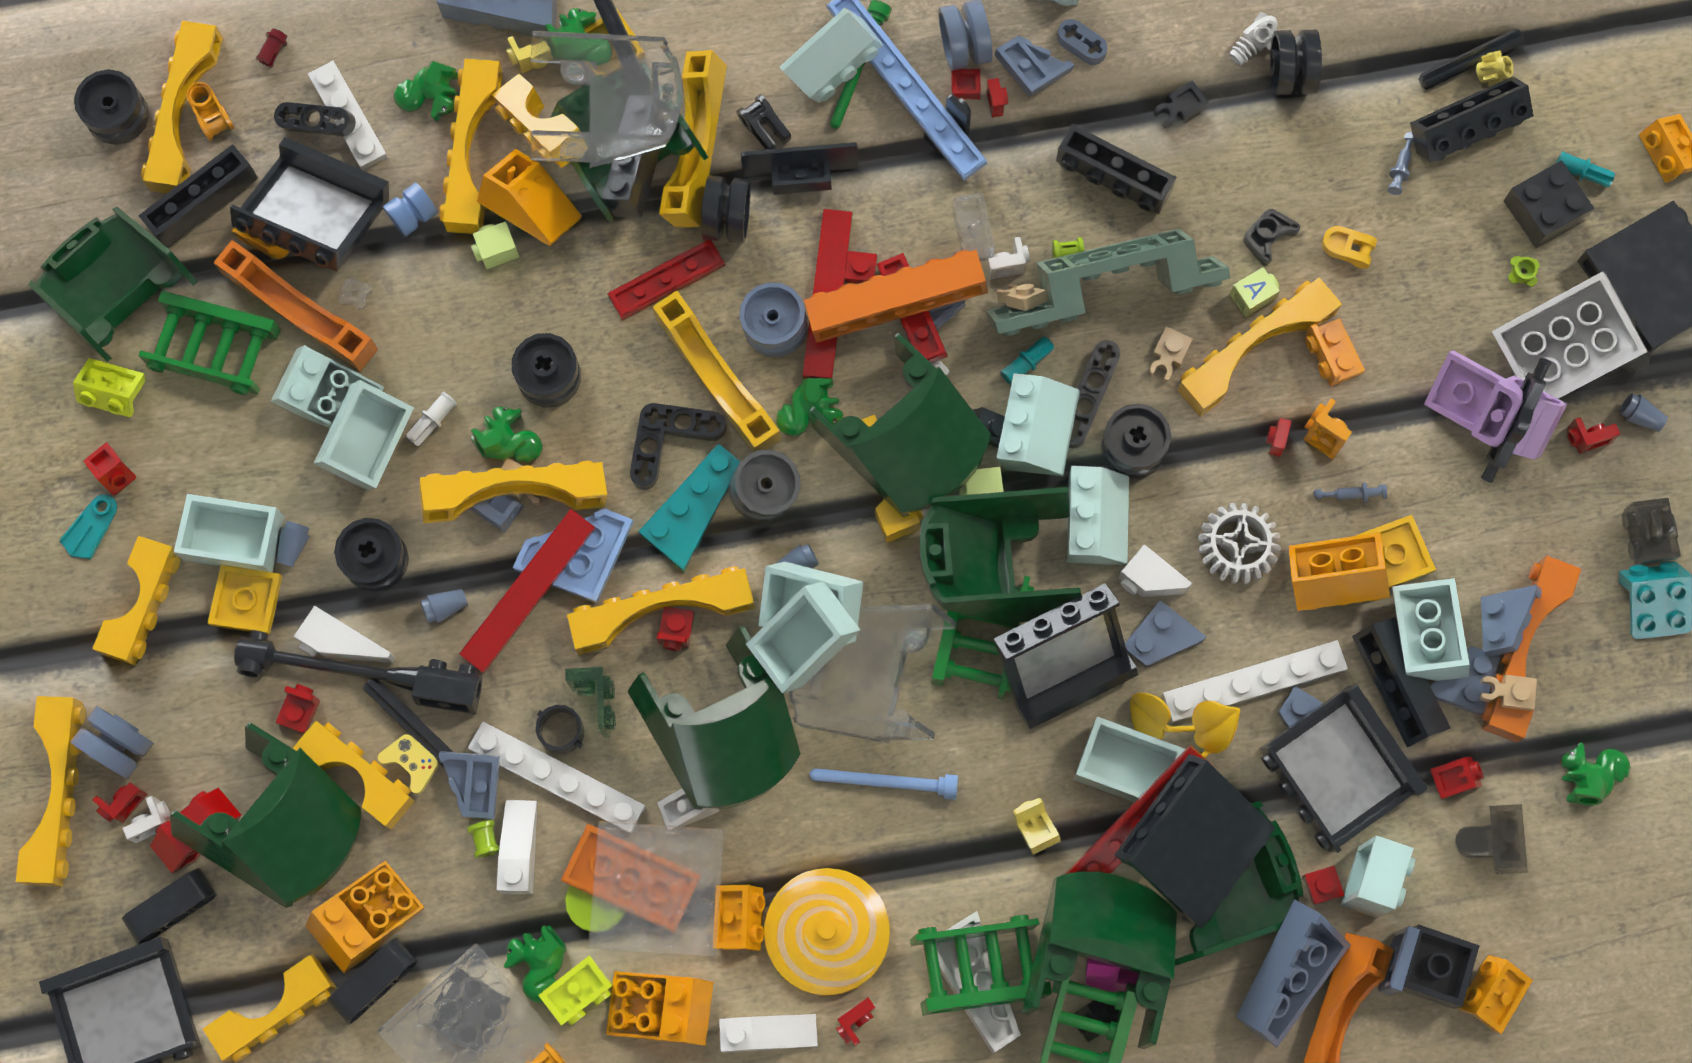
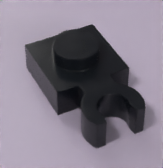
M1193 80L1169 94L1167 100L1170 104L1162 103L1155 108L1154 115L1156 117L1161 113L1168 114L1169 118L1163 121L1162 126L1169 128L1173 125L1177 116H1180L1185 122L1207 108L1209 102Z

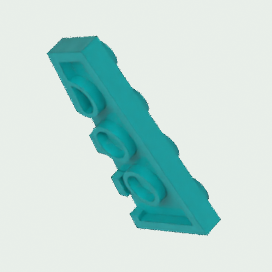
M718 443L638 531L639 534L685 572L694 551L697 550L702 540L703 534L709 523L712 522L718 506L729 490V483L734 471L741 462Z

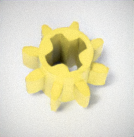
M1500 50L1483 55L1481 57L1482 62L1477 64L1476 72L1479 81L1483 84L1488 83L1489 87L1513 75L1514 69L1510 57H1502Z

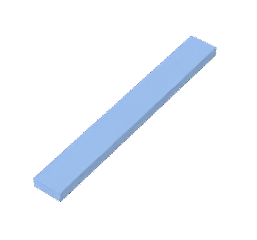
M833 0L827 4V10L833 17L845 7L862 18L882 42L883 46L878 50V55L869 63L962 180L965 181L987 165V160L861 2L859 0Z

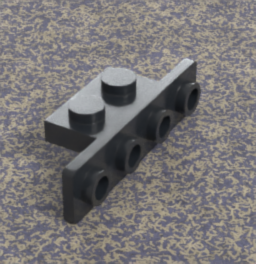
M856 142L745 151L741 152L742 173L744 178L772 176L773 195L832 190L830 171L858 168V147Z

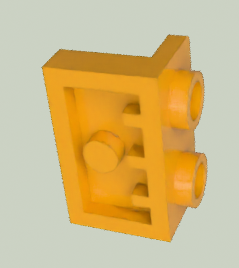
M1681 114L1657 119L1639 134L1641 141L1665 183L1672 182L1681 174L1692 172V133Z
M1340 318L1319 327L1317 324L1309 327L1305 337L1306 346L1310 353H1315L1319 362L1317 364L1318 371L1324 380L1327 379L1330 387L1364 373L1365 369Z
M1331 398L1326 406L1320 403L1304 427L1308 430V433L1303 440L1333 460L1352 431L1347 429V425L1342 420L1328 416L1336 403Z
M751 885L715 886L713 949L761 950V942L764 938L762 912L765 908L763 888Z
M1488 955L1480 965L1477 975L1467 989L1463 1006L1459 1007V1009L1475 1016L1492 1031L1502 1034L1533 980L1510 961Z

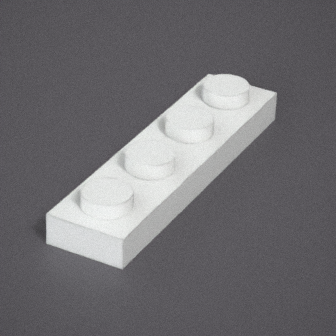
M334 61L308 73L325 106L341 107L354 115L356 120L355 128L349 135L343 136L361 170L364 171L387 159L386 152ZM342 118L341 120H334L335 124L338 126L341 123L344 124L345 121L344 118Z

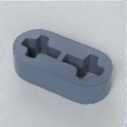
M1074 19L1065 20L1060 24L1057 40L1062 47L1090 65L1099 64L1105 59L1107 43L1100 35ZM1076 31L1075 37H1065L1066 32ZM1099 47L1098 52L1089 53V48Z

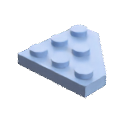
M602 509L595 512L594 515L584 518L595 526L596 529L552 585L596 604L601 597L634 523L632 519L608 509ZM552 532L525 540L514 563V571L522 573Z

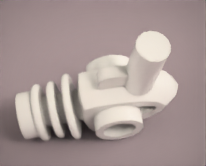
M1263 12L1258 14L1254 23L1243 32L1244 37H1239L1240 42H1237L1236 46H1233L1232 51L1229 53V56L1235 63L1241 66L1244 62H1248V58H1251L1252 54L1257 55V50L1260 52L1264 48L1270 50L1272 35L1274 31H1277L1278 26L1276 17L1268 16Z

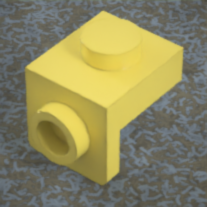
M513 36L507 38L510 48L506 49L508 57L513 66L519 65L522 73L531 69L543 68L549 61L554 60L546 37L521 49L518 48Z
M1041 798L1024 802L1019 808L1013 810L1017 827L1032 854L1061 842L1056 828L1046 813Z

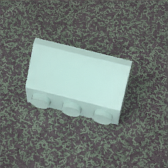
M844 7L780 66V69L810 99L820 103L832 97L836 91L835 88L842 82L852 79L857 73L856 69L864 62L873 60L878 55V50L883 44L862 18Z
M1014 373L996 458L1005 470L1063 476L1080 393L1079 389L1043 376Z
M1071 466L1068 477L1069 517L1067 518L1066 563L1127 565L1129 476L1103 467Z
M1455 578L1392 586L1406 675L1435 681L1469 677V659Z

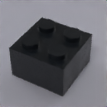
M1562 160L1514 186L1504 199V203L1535 248L1584 222L1594 210V206Z
M1419 924L1413 926L1420 929L1402 991L1453 1009L1462 1007L1480 945Z

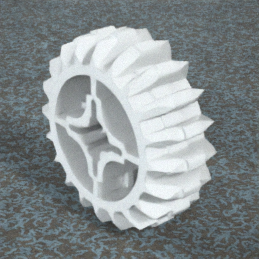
M1230 503L1228 512L1224 507H1219L1217 510L1218 516L1211 513L1208 516L1210 523H1203L1201 526L1205 533L1198 536V541L1205 543L1198 548L1199 553H1208L1202 560L1203 564L1212 562L1214 565L1211 567L1210 572L1213 574L1218 569L1222 571L1220 575V580L1222 581L1225 580L1227 575H1232V584L1237 583L1239 576H1241L1244 584H1248L1251 576L1255 580H1259L1262 577L1261 571L1268 574L1271 570L1269 564H1275L1278 560L1273 553H1279L1281 550V546L1274 543L1280 539V534L1271 533L1276 528V523H1265L1269 517L1268 513H1264L1261 517L1256 515L1259 511L1258 506H1254L1251 512L1247 511V503H1242L1240 510H1237L1235 503ZM1237 522L1233 533L1216 535L1217 530L1223 525ZM1248 525L1258 532L1262 541H1260V538L1254 537L1249 533ZM1240 533L1241 544L1244 546L1238 554L1239 548H1237L1238 544L1235 540ZM1216 545L1219 546V549L1226 550L1230 554L1231 562L1227 561L1220 554ZM1256 551L1262 552L1261 558L1257 561L1241 565L1245 554H1254Z

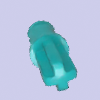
M1561 151L1556 161L1557 163L1562 160L1569 172L1579 177V181L1584 178L1604 187H1610L1615 178L1613 171L1590 163L1591 159L1587 158V160H1584L1565 151Z
M1045 336L1041 337L1025 352L1020 351L1018 353L1019 357L1000 371L1003 379L1009 385H1012L1014 373L1026 374L1030 370L1034 371L1036 365L1054 350L1055 347L1051 340Z

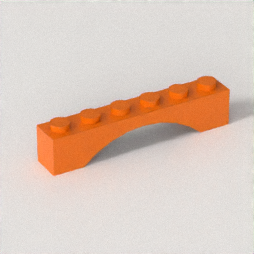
M233 240L213 262L223 276L357 371L361 372L377 352L378 348L369 336L306 297L273 272L256 256Z
M1547 555L1539 563L1535 562L1533 564L1528 579L1532 580L1531 586L1537 585L1542 589L1540 599L1535 598L1529 613L1532 615L1528 627L1523 631V639L1518 651L1501 655L1500 663L1504 665L1501 674H1496L1494 677L1500 683H1502L1504 675L1526 677V658L1530 642L1537 627L1548 613L1573 596L1582 568ZM1495 698L1491 703L1486 702L1484 711L1481 714V719L1485 720L1482 730L1516 743L1525 738L1534 710L1526 711L1500 707L1501 698Z
M1351 933L1345 934L1344 938L1351 945L1335 966L1330 977L1329 986L1323 1004L1320 1007L1319 1016L1303 1063H1340V1052L1351 1018L1366 996L1385 979L1394 949L1376 939Z

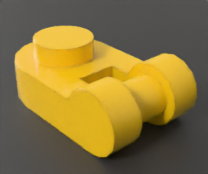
M1334 226L1325 232L1321 245L1327 255L1350 262L1358 268L1368 269L1372 260L1370 253L1371 250L1375 249L1377 239L1371 235L1346 227ZM1352 244H1357L1360 247L1359 252L1351 250Z

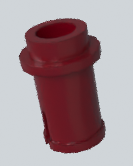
M272 28L270 32H266L267 39L256 56V60L271 68L274 66V62L282 47L288 44L286 41L287 35L275 28Z

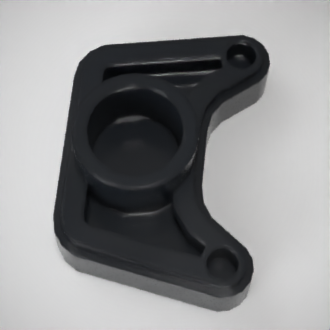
M1268 209L1247 230L1243 237V242L1263 266H1267L1272 261L1271 246L1281 236H1296L1300 230V225L1280 212Z

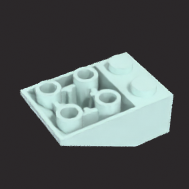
M304 345L296 349L271 402L298 416L330 428L352 383L361 380L383 391L384 386Z

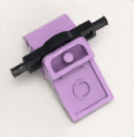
M1454 350L1448 353L1424 405L1471 430L1473 437L1491 446L1487 454L1489 463L1481 476L1484 481L1493 483L1499 468L1504 469L1512 454L1537 459L1541 457L1567 406L1563 401L1543 391L1546 386V382L1543 379L1552 365L1548 359L1539 358L1534 372H1528L1524 380L1515 375L1505 379Z

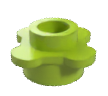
M1514 256L1510 260L1512 269L1508 275V280L1512 284L1519 282L1526 284L1528 287L1535 286L1538 282L1536 274L1540 267L1539 262L1530 257ZM1522 269L1526 270L1525 274L1521 272Z

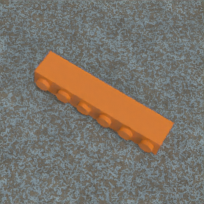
M962 250L949 258L942 260L939 258L931 259L925 265L914 268L904 267L896 273L887 276H873L866 282L856 285L846 284L841 286L839 290L829 293H815L810 298L805 299L804 303L812 332L818 343L988 293L977 250Z

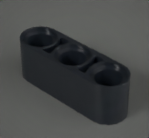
M197 868L186 873L127 912L122 917V920L137 945L155 939L208 904L217 894L201 868Z
M394 938L346 980L328 998V1002L348 1024H351L410 972L418 960L398 938Z

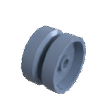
M981 0L964 2L962 17L955 5L939 7L940 33L950 69L953 71L966 68L969 62V54L976 65L992 62L993 50L990 28Z
M768 282L756 286L746 294L740 306L739 318L746 340L756 352L766 357H782L793 353L802 345L807 335L808 321L802 299L793 288L782 283Z
M96 705L87 719L91 726L101 732L100 735L97 736L87 729H79L71 743L112 771L129 779L137 768L135 760L123 752L128 749L138 756H145L154 743L140 734L138 728L116 714L113 716Z

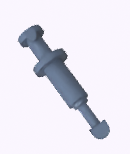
M1412 132L1405 134L1404 138L1407 141L1405 149L1400 151L1396 167L1391 168L1389 173L1393 178V182L1388 186L1387 191L1393 195H1400L1402 193L1401 183L1408 180L1410 176L1407 168L1412 155L1410 147L1414 141Z
M1362 483V487L1337 488L1335 492H1322L1321 489H1317L1313 493L1317 499L1325 497H1335L1338 500L1362 499L1363 503H1367L1368 497L1382 496V499H1387L1386 484L1378 485V488H1367V483Z

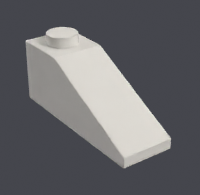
M316 606L312 608L294 635L301 642L299 648L312 657H315L318 653L325 658L381 663H394L396 660L389 651Z
M506 800L497 874V891L501 894L533 895L537 801Z
M816 1014L719 1019L722 1053L818 1046Z

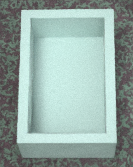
M361 380L352 383L313 464L365 490L376 489L414 407Z
M187 494L174 553L183 561L273 572L280 531L285 516L276 507Z
M789 562L768 565L765 568L758 626L764 627L804 586L823 581L858 626L863 581ZM856 635L847 644L856 642Z
M823 581L804 586L746 645L779 690L785 693L803 687L860 631V628Z
M1096 717L1073 780L1135 802L1186 749Z
M1377 835L1358 846L1344 891L1345 896H1343L1340 906L1374 918L1395 910L1396 906L1401 907L1406 895V889L1402 888L1405 876L1411 875L1415 865V858L1411 857L1414 848Z

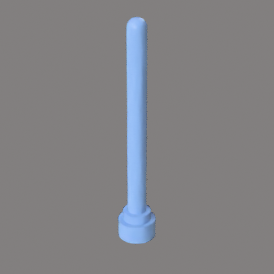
M817 768L812 769L809 773L810 778L814 781L938 792V795L950 800H956L958 775L946 774L945 777H939V780Z

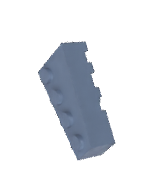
M437 0L442 17L475 25L480 23L493 26L494 29L503 31L505 29L521 32V35L531 37L533 35L545 37L544 34L547 33L546 24H551L555 29L557 26V0Z
M1294 899L1236 1018L1251 1032L1278 1047L1351 944L1322 914Z

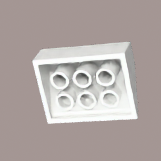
M1604 272L1593 276L1492 331L1518 378L1524 380L1528 372L1533 373L1539 358L1542 357L1551 361L1552 365L1543 379L1546 382L1543 391L1557 399L1647 352Z

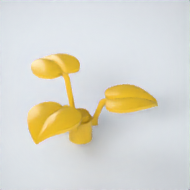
M1139 692L1132 695L1130 700L1131 719L1135 731L1160 740L1164 738L1165 731L1169 733L1194 731L1195 743L1200 748H1204V752L1201 755L1205 758L1212 753H1221L1229 747L1237 730L1240 716L1239 708L1208 700L1197 704L1194 708L1192 715L1193 726L1172 727L1167 725L1171 718L1170 709L1159 697Z

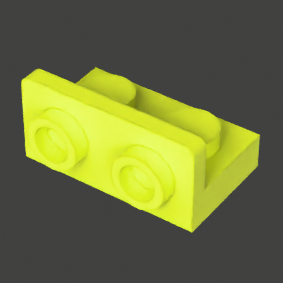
M88 358L74 379L73 387L78 403L87 407L109 411L115 415L132 417L134 414L133 401L146 381L144 373Z
M589 955L538 996L561 1026L567 1021L572 1026L586 1015L583 1008L592 1001L597 1006L611 995L608 989L613 984Z

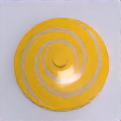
M831 868L811 870L796 876L786 883L772 900L764 926L766 949L771 962L779 974L794 987L810 994L822 996L844 994L867 982L881 966L888 949L890 925L886 908L876 891L860 877L847 871Z

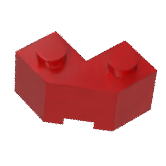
M219 787L208 793L205 791L198 793L192 798L190 804L180 812L198 825H201L208 816L217 812L226 813L236 820H239L241 817L240 812ZM170 820L164 822L156 829L155 833L157 835L150 844V847L172 874L196 862L200 854L172 836Z

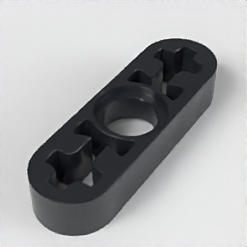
M283 102L277 106L274 112L276 124L289 131L347 136L354 130L356 125L354 115L341 107ZM319 112V123L311 127L309 124L311 114ZM293 113L300 117L299 120L293 118L285 120V116ZM330 118L334 120H341L342 118H344L345 121L344 124L341 123L338 126L334 123H331Z

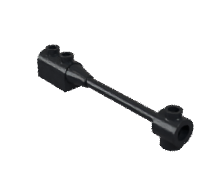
M257 630L250 631L249 637L241 636L235 648L234 662L238 666L237 672L252 678H260L262 671H268L274 663L387 681L389 684L412 691V698L416 705L474 715L477 712L482 690V675L476 674L477 668L468 664H460L458 671L447 669V663L437 659H431L428 666L420 665V667L385 669L276 651L273 641L268 640L269 635Z

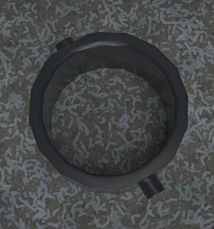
M554 705L546 708L543 712L540 710L537 713L539 717L536 721L535 731L539 741L547 750L555 754H566L574 751L577 747L580 749L583 746L584 725L579 715L572 708L566 705ZM557 713H568L575 717L578 724L577 734L574 739L561 747L546 743L543 737V726L547 719Z

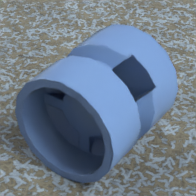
M416 182L402 192L403 198L395 197L382 206L404 237L418 228V221L427 222L439 213L428 195Z

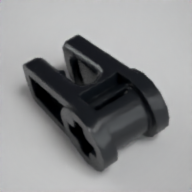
M759 94L745 109L741 107L736 111L742 124L755 136L765 150L776 149V143L773 140V136H770L762 126L763 124L768 125L774 132L773 134L782 143L785 144L791 140V133L775 114L773 108L763 95Z

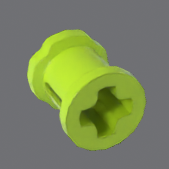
M1078 237L1076 241L1068 242L1052 240L1053 258L1085 251L1082 237Z
M494 820L479 822L467 828L468 833L472 834L476 848L474 857L476 859L499 853L500 845H497L493 830L495 826Z

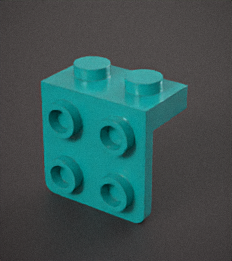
M1665 561L1661 562L1660 566L1653 567L1634 565L1629 570L1619 571V583L1630 592V634L1633 638L1644 639L1685 634L1692 630V574L1679 563Z

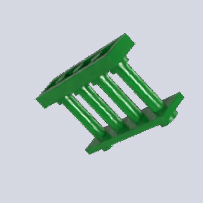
M162 290L158 302L166 310L165 313L168 315L154 354L142 350L139 352L138 356L145 362L146 368L159 373H163L165 369L228 386L231 391L240 395H247L248 392L259 394L260 388L253 380H250L262 342L266 341L267 338L278 339L281 329L272 319ZM183 316L194 318L195 325L182 361L166 357L179 318L182 319ZM211 323L222 325L223 332L210 369L194 365L207 326H211ZM240 330L248 332L251 340L239 374L235 376L222 372L234 335L239 333Z
M1024 576L1022 587L1015 586L1016 592L1034 591V587L1029 586L1030 576ZM947 610L931 683L943 686L945 678L951 679V676L998 686L997 699L1003 700L1005 691L1011 693L1004 669L1002 675L957 665L954 664L955 661L949 660L951 649L958 650V647L999 656L995 642L961 635V631H956L958 619L970 618L1012 629L1015 627Z
M1018 915L1010 917V922L938 932L936 927L919 929L918 934L910 939L911 946L923 945L931 989V993H928L929 998L920 1003L922 1016L1024 1002L1033 967L1028 930H1033L1040 925L1039 918L1029 919L1028 915ZM1015 932L1023 980H1021V985L1009 987V982H1005L997 935ZM985 936L993 984L990 985V990L979 991L978 986L974 985L967 939ZM954 941L962 988L959 989L960 994L948 995L947 990L943 989L936 943ZM1050 981L1045 982L1041 999H1045L1052 994Z
M1070 977L1062 982H1054L1052 992L1056 993L1057 996L1039 1063H1047L1050 1053L1084 1063H1121L1138 1003L1134 995L1136 984L1127 982L1124 992L1119 990L1118 993L1071 981ZM1066 993L1115 1006L1114 1009L1119 1010L1116 1022L1110 1021L1109 1024L1062 1011ZM1060 1023L1106 1036V1040L1111 1041L1108 1052L1102 1051L1100 1054L1053 1041L1057 1024Z

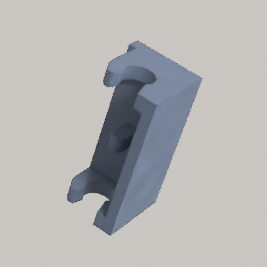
M502 495L479 502L469 509L505 533L524 506L509 495Z

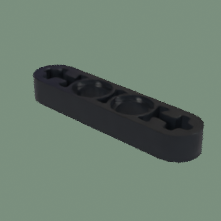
M1104 340L1095 346L1077 388L1080 391L1078 402L1081 400L1090 402L1093 410L1091 413L1084 415L1076 409L1073 426L1075 420L1081 422L1077 433L1081 437L1076 436L1074 440H1070L1069 448H1078L1085 442L1118 364L1120 348L1113 341ZM1106 349L1111 350L1112 357L1107 359L1103 369L1099 367L1102 359V354L1099 352L1104 353ZM1098 374L1103 378L1104 384L1100 388H1092L1087 383L1088 376Z

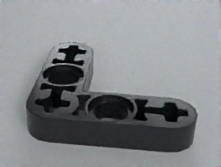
M658 403L646 405L640 413L630 469V477L633 484L639 489L648 490L657 483L665 435L717 441L726 433L724 417L718 412ZM653 412H658L660 418L668 419L667 413H671L670 427H666L665 420H656L655 424H650L649 419L646 417L652 416ZM678 416H689L692 420L691 425L687 429L677 428L675 420ZM696 417H701V424L709 425L712 420H716L717 425L721 427L715 428L714 433H710L707 426L699 425L700 431H695L697 428ZM647 439L657 442V449L651 454L641 451V444ZM643 460L648 461L647 469L649 474L652 475L651 477H646L645 482H642L640 477L636 475L643 471Z

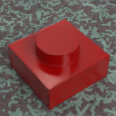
M999 78L988 79L986 94L991 117L1003 116L1004 105H1008L1006 87L1001 88Z
M848 251L845 282L860 284L875 276L877 254Z
M1280 418L1275 427L1270 426L1266 438V443L1271 444L1268 454L1278 457L1282 455L1292 421Z
M1335 866L1303 875L1313 906L1345 896Z

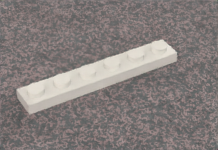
M1336 640L1163 692L1162 697L1170 709V721L1172 724L1192 718L1194 708L1203 701H1215L1226 706H1232L1345 672L1348 668L1339 642Z
M483 721L468 747L470 751L476 754L500 756L501 767L632 834L646 808L644 804Z

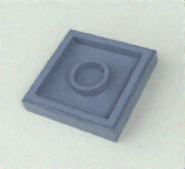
M1408 926L1394 932L1390 946L1394 951L1385 979L1379 984V992L1391 995L1403 990L1420 929Z

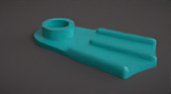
M107 494L96 496L60 538L59 542L66 548L71 557L92 559L117 512L116 500ZM106 502V510L103 512H99L98 506L101 503Z

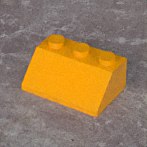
M1380 532L1289 546L1292 585L1297 611L1315 610L1336 605L1344 606L1350 603L1390 598Z

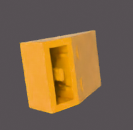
M514 149L483 175L477 202L548 246L557 241L582 217L542 165L517 149Z
M385 860L311 911L305 927L341 971L346 973L371 955L420 913L424 906Z
M614 971L606 1035L706 1046L714 982L692 977Z

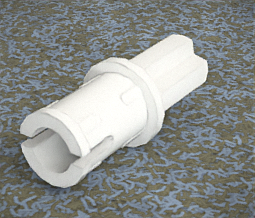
M442 392L427 411L423 410L421 412L423 416L406 434L408 440L414 445L420 446L436 427L440 428L442 426L440 422L457 405V402L447 393Z

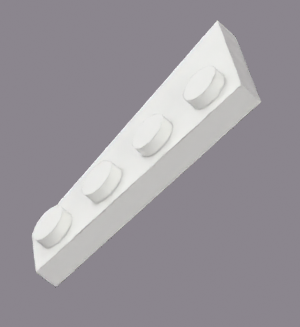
M974 912L947 930L981 926L978 912ZM985 936L967 939L974 985L978 986L979 991L990 990V985L993 982ZM954 941L936 943L941 974L953 993L960 994L959 989L962 988ZM1010 1004L965 1010L992 1054L1021 1036Z

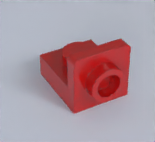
M1581 417L1574 419L1568 426L1567 431L1570 444L1576 447L1579 454L1611 444L1620 435L1616 423L1606 427L1604 423H1601L1586 430Z
M107 442L83 460L95 478L113 496L136 479V475L125 465Z
M664 606L660 632L657 633L656 638L658 643L663 645V649L676 652L681 651V648L689 649L695 615L694 611Z
M296 684L295 688L286 686L284 692L287 696L275 723L305 734L311 725L320 700L312 695L314 690L300 684Z
M1464 757L1430 769L1441 799L1482 787L1480 780L1484 779L1480 764L1478 761L1473 762L1472 757Z
M129 782L127 786L124 785L116 791L113 796L114 801L111 804L99 796H95L92 801L99 806L96 812L107 821L111 822L113 819L124 823L148 793L139 786Z
M869 997L837 1019L840 1026L836 1030L846 1045L851 1041L855 1046L861 1043L850 1026L855 1023L859 1028L874 1017L871 1011L876 1007Z

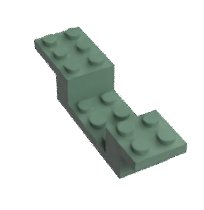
M1175 229L1036 262L1041 289L1047 290L1048 302L1026 311L1005 305L988 309L986 314L988 322L998 334L1002 333L1003 336H1010L1019 333L1021 328L1029 326L1032 329L1044 328L1049 325L1050 321L1060 319L1061 322L1076 320L1078 315L1086 313L1079 278H1083L1085 281L1094 280L1100 277V273L1108 271L1117 274L1128 271L1129 266L1140 264L1142 267L1156 265L1158 281L1176 294H1186L1192 292L1193 287L1204 285V287L1219 286L1222 284V280L1230 279L1229 267L1214 256L1197 260L1194 239L1182 230Z

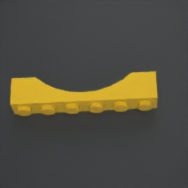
M182 20L180 30H177L175 33V51L173 57L171 56L168 61L169 76L167 83H164L161 89L162 104L155 114L156 128L154 136H151L148 142L149 157L147 163L143 164L141 171L143 182L152 192L167 194L190 177L191 168L185 159L180 140L181 115L187 100L186 93L189 86L198 82L207 71L217 64L223 37L216 25Z
M713 50L686 51L682 74L685 121L709 158L703 160L695 147L688 154L680 155L674 173L665 184L659 214L674 227H701L702 200L706 180L710 174L727 65Z
M465 58L463 69L458 71V86H461L460 96H455L454 111L457 113L456 122H452L450 131L451 140H454L453 149H449L447 153V166L450 167L449 177L445 176L443 182V192L446 194L445 204H441L439 212L440 221L444 223L447 232L473 234L484 226L486 207L477 202L479 192L472 182L470 149L480 122L496 104L492 94L502 87L503 71L499 61Z
M1320 278L1312 283L1309 281L1304 282L1295 290L1296 295L1290 300L1286 298L1280 300L1272 308L1274 312L1266 318L1263 315L1256 318L1249 325L1251 328L1243 335L1238 332L1227 341L1225 349L1221 352L1217 349L1214 350L1203 360L1204 365L1197 370L1192 367L1180 377L1182 381L1177 391L1199 417L1203 416L1224 399L1233 370L1240 360L1255 346L1282 333L1308 331L1309 327L1317 324L1319 327L1338 313L1342 303Z
M675 291L654 305L653 311L656 320L751 451L754 453L758 450H768L780 442V431L729 368L679 292Z
M581 461L573 465L553 463L547 467L521 466L513 470L493 468L487 472L473 473L472 471H461L454 475L433 473L426 477H420L419 496L423 524L454 521L464 511L477 503L508 494L544 496L561 502L574 510L605 508L607 489L603 463H594L593 461Z
M737 566L728 567L721 570L720 575L709 577V574H702L691 579L692 582L681 585L679 582L667 583L662 586V590L651 593L648 589L640 590L633 593V597L621 600L620 597H614L604 600L601 606L591 608V605L576 607L573 609L574 613L567 614L575 650L578 655L608 648L617 635L627 626L644 615L664 609V606L698 607L714 611L726 617L753 610L755 605L745 568L739 569Z
M37 696L33 727L41 737L48 753L51 768V791L41 823L31 838L19 850L15 882L20 884L63 886V879H66L68 876L69 863L66 860V852L72 843V831L69 829L70 817L74 815L76 808L73 789L79 780V770L76 767L77 755H80L82 751L74 746L71 740L80 729V726L84 724L86 717L83 702L74 697Z

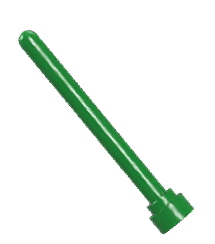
M872 0L867 11L877 24L881 26L884 22L888 21L892 8L882 1ZM865 62L856 69V75L844 84L830 120V126L833 129L840 128Z

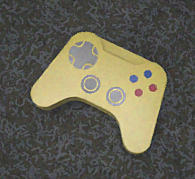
M410 735L401 736L378 754V761L381 764L397 763L408 771L411 776L410 789L415 794H421L439 767L436 757Z

